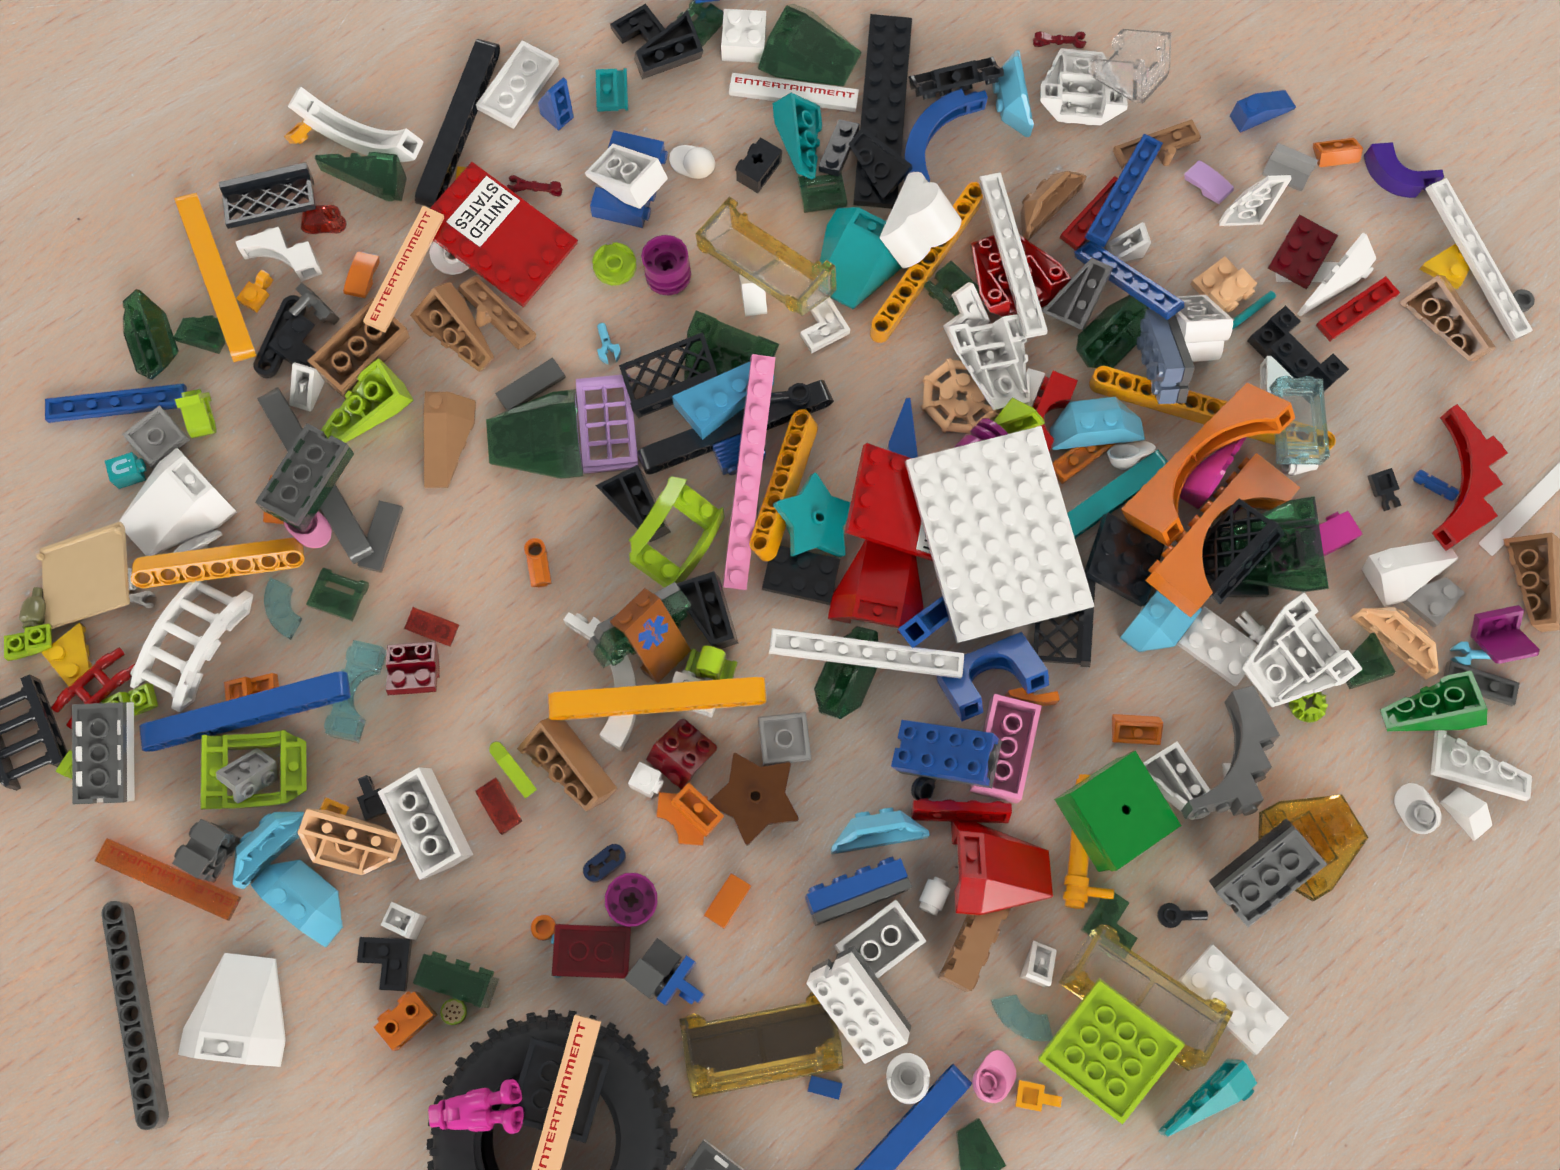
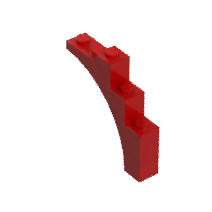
M1458 404L1451 407L1440 417L1453 438L1461 463V486L1455 506L1446 520L1431 532L1446 551L1498 517L1493 507L1484 498L1503 485L1497 474L1490 469V466L1508 454L1502 443L1494 435L1486 439L1481 430L1475 426L1467 413Z

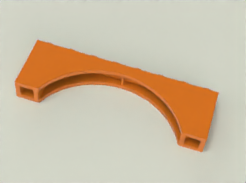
M1246 383L1125 504L1121 510L1127 523L1169 547L1184 531L1179 519L1178 504L1182 488L1192 471L1214 451L1233 441L1259 434H1280L1295 419L1291 402Z
M1258 453L1251 459L1246 457L1237 467L1241 471L1238 474L1234 471L1225 481L1228 486L1226 488L1221 486L1215 492L1213 497L1216 500L1214 502L1209 500L1200 511L1203 515L1199 517L1196 514L1187 525L1190 527V530L1188 532L1184 530L1175 539L1177 545L1173 547L1170 544L1162 553L1164 560L1162 562L1156 560L1148 570L1151 575L1145 581L1190 618L1213 593L1206 579L1202 560L1203 543L1211 523L1224 515L1239 498L1253 508L1279 512L1300 489L1297 484Z

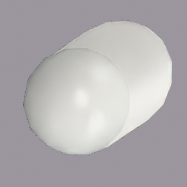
M681 145L673 148L670 152L669 161L671 167L679 174L701 179L710 175L715 168L714 156L705 147Z
M1144 440L1124 442L1112 446L1108 450L1107 456L1113 467L1120 470H1129L1140 462L1141 457L1153 453L1156 450V446Z
M218 530L209 531L183 542L173 553L209 548V543L223 534Z
M1408 783L1398 789L1394 804L1405 825L1417 834H1428L1435 831L1441 823L1442 814L1440 808L1435 804L1424 787L1416 783Z

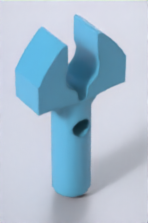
M599 323L597 329L602 342V347L597 349L599 359L609 364L606 354L610 350V352L614 353L617 362L621 355L619 344L614 345L611 343L606 324Z
M1460 642L1450 649V651H1461L1463 654H1466L1464 657L1451 658V661L1465 666L1471 665L1472 659H1491L1483 650H1472L1469 647V642Z

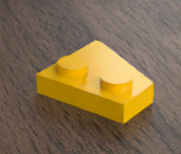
M1455 243L1426 261L1419 270L1432 277L1437 275L1446 276L1451 285L1458 289L1470 268Z
M78 623L55 641L51 648L41 652L68 686L92 667V663L89 661V646L86 644L84 635L86 628L81 623Z

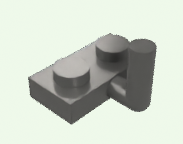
M301 283L296 288L302 296L289 309L295 317L306 306L309 308L313 306L316 309L314 314L322 322L327 320L335 325L340 320L306 285Z

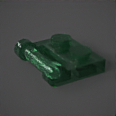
M842 172L839 177L829 174L815 176L814 179L798 176V186L804 213L847 207L848 202ZM834 182H835L834 185H827V186L807 188V186H813V185H820V184H827V183H834Z
M322 568L306 605L353 622L362 598L368 591L369 582L363 580L356 581L332 573L330 569ZM328 581H330L341 586L355 590V592L353 595H350L326 587L325 585Z

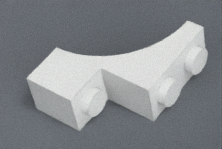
M279 227L268 228L261 233L245 236L241 240L235 241L238 250L245 260L254 257H271L281 260L294 269L301 282L322 274L316 255L309 242L297 243L289 248Z

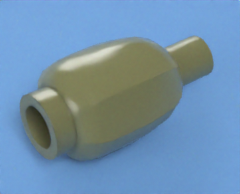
M34 587L32 596L28 597L22 604L19 620L23 623V629L43 625L46 603L42 598L43 589L40 587Z

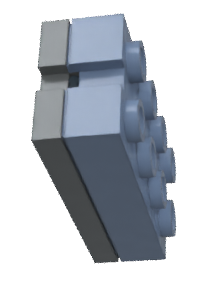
M1146 309L1145 317L1141 319L1140 323L1141 336L1137 337V349L1141 350L1142 364L1146 366L1147 379L1151 381L1152 394L1156 396L1158 404L1186 403L1189 392L1188 384L1192 380L1195 367L1177 317L1174 315L1166 320L1152 309Z

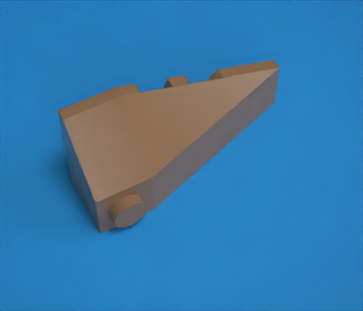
M451 282L434 287L411 313L410 316L425 334L430 337L434 336L441 341L442 346L454 350L458 353L459 358L477 371H482L494 358L479 327L476 326L475 319L464 298Z
M425 391L423 413L425 488L449 487L462 449L465 448L467 437L475 424V400L451 392Z

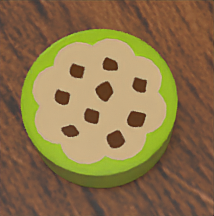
M459 999L447 1000L440 1010L442 1020L449 1025L460 1024L467 1016L466 1004Z

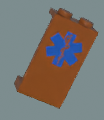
M646 588L610 620L613 626L625 634L643 662V665L640 667L642 672L656 683H659L691 652L690 647L661 599Z

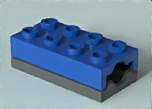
M901 720L898 733L901 745L900 748H895L891 764L892 768L901 774L992 789L1002 740L994 733Z
M892 856L880 861L877 864L878 867L871 869L870 865L856 870L853 877L848 878L847 874L832 879V885L824 887V884L821 883L809 888V893L806 894L805 900L815 926L896 896L912 888L901 858L894 860Z

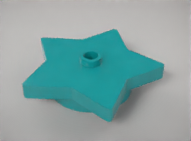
M817 473L809 476L798 496L779 500L773 503V506L786 523V528L790 535L791 556L817 548L834 556L843 557L846 555L843 527L847 522L851 502L832 496Z

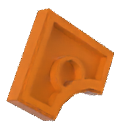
M659 792L657 818L667 820L674 826L678 834L679 844L703 846L704 835L671 804L672 799L677 794Z

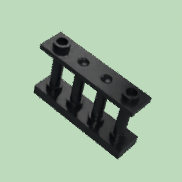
M30 674L20 678L23 685L20 691L0 699V710L24 699L28 700L31 706L29 712L0 724V783L4 787L16 791L21 789L17 778L48 764L58 767L68 753L41 680ZM33 720L37 722L39 730H37L36 734L8 747L5 746L2 734ZM40 742L45 744L47 752H45L44 756L18 768H13L9 756Z

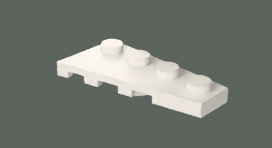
M1435 730L1431 775L1523 801L1531 798V775L1504 761L1499 762L1491 758L1490 754L1483 750L1478 751L1468 746V742L1447 735L1445 730Z

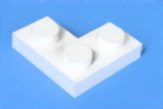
M968 282L951 294L960 312L959 315L943 325L951 344L952 341L947 327L968 323L969 327L986 325L990 322L973 283Z
M828 294L809 304V310L818 323L801 331L800 336L811 354L850 334V328Z

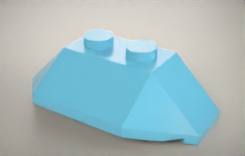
M1016 50L1002 66L1004 76L998 78L999 82L992 84L993 93L997 94L996 110L1000 112L1001 121L1025 137H1030L1034 122L1020 50Z
M1116 397L1069 402L1049 429L1050 435L1054 438L1052 450L1145 440L1141 418Z
M1156 590L1120 639L1138 652L1174 647L1202 609L1200 607L1190 618Z
M893 808L880 809L879 814L870 815L869 811L856 813L855 818L849 821L830 850L831 854L927 839L930 833L929 830L900 810L894 811Z
M273 812L272 814H267L259 821V826L253 832L246 833L240 839V844L235 848L232 882L235 887L240 889L246 888L267 865H270L299 838L297 832L304 812Z
M302 860L267 865L251 884L262 900L298 930L324 947H327L343 928L339 891Z

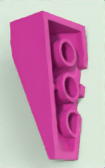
M1247 437L1221 447L1201 462L1187 478L1180 493V498L1199 509L1212 495L1226 473V469L1232 463L1233 456L1239 451Z

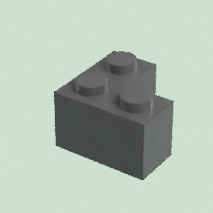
M656 938L643 958H639L624 980L648 998L658 997L666 986L665 980L670 974L673 976L681 964L682 956Z

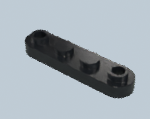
M290 295L283 299L254 360V370L262 378L275 376L283 362V358L268 348V345L293 315L289 309L299 300V296ZM306 307L300 312L303 316L306 312ZM266 366H271L268 370H264Z

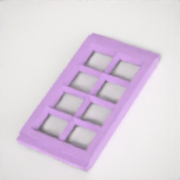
M612 375L576 379L583 473L628 470L638 465L634 412L630 405L631 401L623 376ZM623 387L624 401L607 402L606 389ZM602 389L603 403L586 404L585 391ZM625 406L626 419L609 421L608 407ZM586 409H604V421L587 423ZM627 424L628 438L611 439V425ZM605 426L606 440L589 441L588 428ZM628 443L629 456L612 458L611 444ZM607 445L608 458L591 460L589 446Z

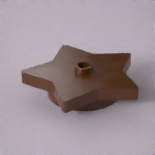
M737 753L733 754L729 783L716 793L709 802L721 813L735 820L746 846L750 845L768 825L791 823L799 820L785 793L791 767L790 762L760 767ZM758 792L760 799L757 801L752 800L751 794Z

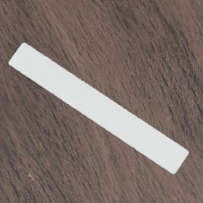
M1560 462L1479 542V545L1491 556L1504 545L1503 539L1511 538L1560 489Z

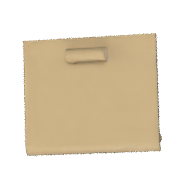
M117 522L39 549L40 554H37L36 558L42 561L43 599L46 603L44 624H50L51 629L130 604L126 533L122 522Z

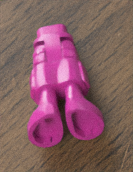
M509 1079L503 1081L500 1091L494 1093L489 1088L473 1089L464 1095L440 1100L438 1104L430 1105L428 1108L430 1127H440L442 1130L469 1129L470 1131L478 1132L490 1131L495 1123H501L507 1133H517L520 1131L523 1123V1108L517 1106L493 1111L492 1106L520 1103L522 1093L516 1080Z

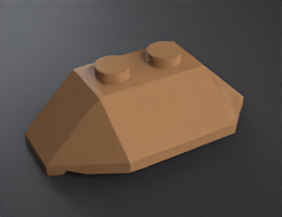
M1071 171L1056 173L1047 180L1043 179L1033 194H1027L1022 201L1023 207L1020 213L1022 237L1029 241L1083 188L1087 176Z

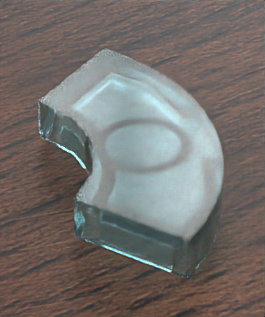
M270 577L264 594L265 611L273 627L291 640L302 621V618L295 614L291 607L293 588Z
M1016 994L991 1000L998 1018L1015 1034L1034 1041L1052 1040L1053 1036L1047 1014L1037 1015L1028 1011L1020 1004Z

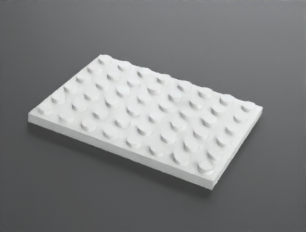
M1041 426L905 461L956 644L1094 607Z

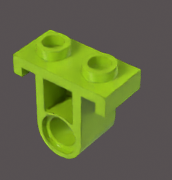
M201 389L181 393L182 398L175 399L177 408H181L189 436L193 439L215 434L216 424L209 401H212L210 393H202Z
M703 646L701 652L691 649L685 670L704 679H733L738 662L726 660V653L721 649Z

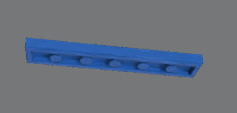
M1143 134L1085 236L1087 240L1103 248L1106 246L1161 149L1162 142Z
M1089 241L1074 252L1075 258L1084 264L1091 258H1094L1112 266L1113 270L1108 280L1166 320L1185 308L1184 301L1101 246Z
M183 383L45 399V420L48 423L151 412L159 405L163 410L178 409L175 399L182 398L181 393L187 392V386Z

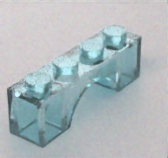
M353 640L352 646L348 647L346 652L347 663L345 669L341 671L348 674L351 698L331 704L333 706L331 714L326 717L324 723L325 733L330 737L355 743L360 742L366 720L355 709L354 694L363 680L381 673L387 653L382 646Z

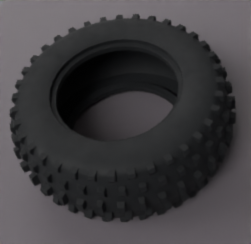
M548 1010V1017L543 1018L542 1015L536 1016L535 1012L527 1013V1021L522 1022L520 1020L516 1022L514 1019L507 1020L508 1028L499 1031L492 1028L487 1031L488 1040L481 1044L473 1042L470 1045L473 1052L467 1059L463 1057L457 1059L455 1064L458 1068L453 1073L454 1076L448 1075L444 1078L443 1083L447 1085L443 1090L444 1094L437 1095L434 1104H438L440 1100L464 1095L473 1089L489 1088L493 1093L500 1091L501 1084L505 1080L514 1079L518 1083L531 1038L535 1037L566 1046L574 1015L577 1014V1011L569 1010L568 1016L562 1017V1013ZM590 1015L589 1018L597 1020V1016ZM609 1022L606 1028L600 1025L593 1054L611 1059L600 1094L610 1110L615 1126L616 1146L610 1170H667V1166L671 1164V1161L676 1159L677 1152L671 1151L670 1147L673 1139L678 1136V1128H671L670 1120L674 1117L673 1113L676 1112L675 1107L668 1108L666 1102L670 1089L668 1085L661 1087L658 1078L661 1077L659 1066L653 1069L647 1062L650 1059L648 1051L643 1048L638 1052L634 1047L636 1043L632 1040L633 1036L628 1034L625 1038H622L618 1035L620 1030L616 1029L617 1025ZM502 1104L493 1105V1111L499 1110ZM494 1126L490 1131L478 1132L470 1131L469 1129L442 1130L440 1127L431 1128L433 1138L427 1139V1150H429L433 1160L427 1162L428 1170H499L493 1150Z

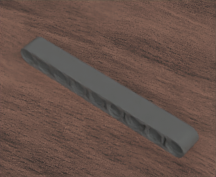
M277 387L257 399L286 450L289 451L303 428L284 395ZM330 477L316 501L353 564H356L375 553V551L368 543L366 535L332 477Z
M110 901L103 906L101 916L135 1120L140 1129L152 1130L160 1128L167 1123L169 1111L135 914L130 904ZM120 907L121 915L118 919H115V910ZM125 932V941L120 944L118 941L119 935ZM128 956L130 964L124 969L123 960ZM132 981L134 984V990L129 995L127 992V986ZM134 1007H137L139 1011L138 1017L133 1020L131 1012ZM140 1032L143 1036V1041L138 1046L135 1038ZM143 1058L147 1061V1068L144 1072L140 1069V1062ZM147 1084L152 1088V1093L148 1098L144 1094ZM152 1110L156 1113V1121L153 1124L149 1121V1113Z

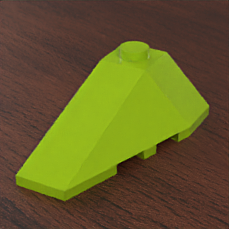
M381 359L374 361L357 377L358 382L352 391L348 390L343 404L339 409L334 410L321 429L325 433V438L329 439L330 436H333L347 443L398 414L414 401L405 384Z

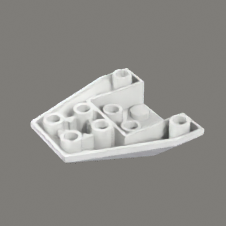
M177 447L158 462L119 522L123 523L125 533L146 556H152L219 528L237 511Z
M224 953L183 1028L178 1055L238 1064L281 1067L286 1038L276 959Z

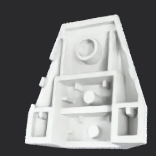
M1061 48L1040 86L1041 103L1059 122L1102 125L1127 110L1128 107L1127 92L1125 89L1120 88L1119 79L1117 76H1113L1111 72L1112 67L1103 52Z
M1018 314L1001 317L992 324L969 327L968 323L947 327L954 350L993 411L1003 409L1012 397L1025 404L1031 402L1029 375L1026 374L1028 355L1025 354L1024 346L1027 338H1024Z
M1304 592L1282 608L1242 667L1243 672L1270 707L1344 684L1362 670V667L1349 650H1341L1316 618L1315 614L1319 611Z

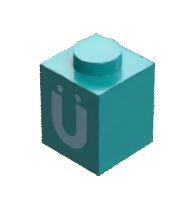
M133 452L105 460L109 480L118 489L146 481L144 474L147 471L146 464L142 458L139 459Z

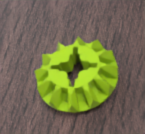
M1320 691L1290 701L1289 708L1292 714L1303 722L1318 721L1326 714V708L1328 707L1325 699L1326 695ZM1310 697H1313L1312 704L1314 705V707L1311 706L1308 709L1304 710L1306 705L1304 699L1307 700Z

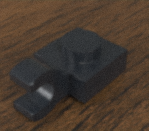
M365 775L358 778L364 795L357 797L365 821L386 814L387 810L378 794V791L382 790V788L374 789L371 776Z

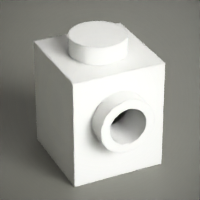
M639 762L628 785L631 789L652 799L654 793H659L664 781L662 780L661 772Z

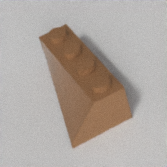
M1437 275L1399 302L1419 320L1428 325L1432 331L1446 340L1450 346L1468 361H1477L1496 348L1446 276Z
M1552 532L1503 539L1510 555L1511 565L1514 567L1517 576L1516 580L1521 589L1531 625L1540 632L1560 630V539Z
M548 717L540 721L517 748L522 754L527 753L532 758L531 762L537 768L540 766L549 773L548 777L554 783L559 782L564 786V792L586 812L605 802L617 789L565 720H550Z

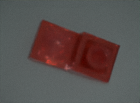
M413 607L404 629L451 647L459 624Z
M496 777L475 790L483 807L501 835L523 822L516 807L508 798L501 782Z

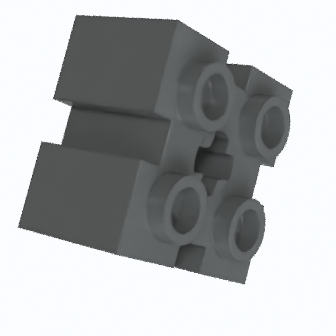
M200 819L199 822H196L189 831L191 839L187 845L183 844L176 850L175 859L172 864L197 879L215 883L225 867L224 863L229 856H232L241 838L217 824Z

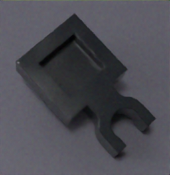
M1392 468L1367 476L1374 497H1382L1383 511L1390 510L1389 501L1393 502L1395 508L1402 506L1399 498L1393 492L1400 488Z

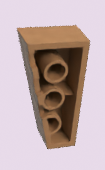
M1011 908L984 915L967 914L938 978L964 992L972 991L979 980L982 966H985L990 956L988 951L991 944L996 942L1001 930L998 928L1001 920H1006Z

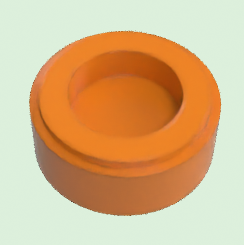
M548 915L537 916L531 923L532 935L542 941L551 939L555 930V920Z

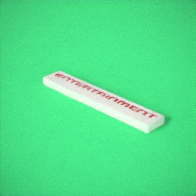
M732 73L729 95L777 101L792 92L819 105L820 108L856 112L859 89Z

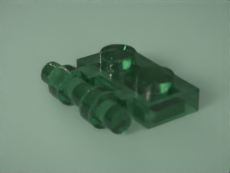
M692 0L687 10L690 17L694 14L698 15L696 20L692 22L703 47L723 25L724 12L712 3L705 9L702 7L705 2L695 3ZM681 12V13L677 16V19H678L680 16H682V14H683L684 12Z
M949 261L935 274L934 278L938 281L936 285L930 280L924 285V288L929 292L928 295L933 299L936 298L943 305L942 308L946 312H951L955 317L960 312L953 297L949 299L942 292L945 288L953 294L969 282L974 284L979 295L978 285L952 261Z

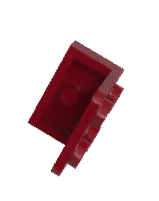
M680 719L654 743L646 760L652 767L665 775L671 783L677 785L682 790L691 781L695 772L716 752L717 746L687 720Z

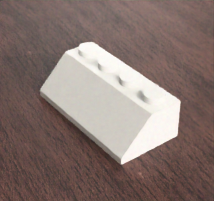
M418 767L378 791L419 880L452 868L473 855L432 768Z

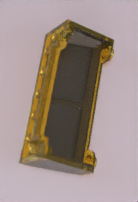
M813 992L805 999V1003L712 1021H706L704 1017L698 1014H690L685 1018L679 1019L687 1077L693 1098L844 1069L838 1026Z

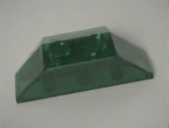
M135 289L123 300V308H125L123 334L136 373L153 380L167 368L179 350L166 313L141 290Z
M1131 295L1107 306L1078 335L1076 350L1086 366L1096 369L1100 366L1114 368L1137 345V337L1141 336V319H1144L1146 309L1149 308Z
M856 626L844 638L878 642V632ZM826 661L814 688L819 713L842 719L860 708L877 668Z

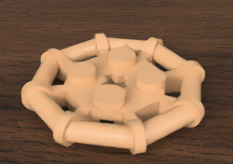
M948 358L945 360V363L931 374L924 376L923 405H921L923 412H926L939 425L942 432L970 433L971 429L982 418L993 420L1001 411L1000 409L993 411L991 406L984 404L985 397L971 375L966 373L956 374L955 369L967 370L963 362ZM948 372L950 378H948L943 383L937 381L941 376ZM933 389L939 391V400L932 401ZM958 393H964L967 401H958ZM940 408L948 418L945 420L936 409ZM979 412L985 413L977 422L974 420L973 417ZM962 418L967 421V424L952 423V421Z

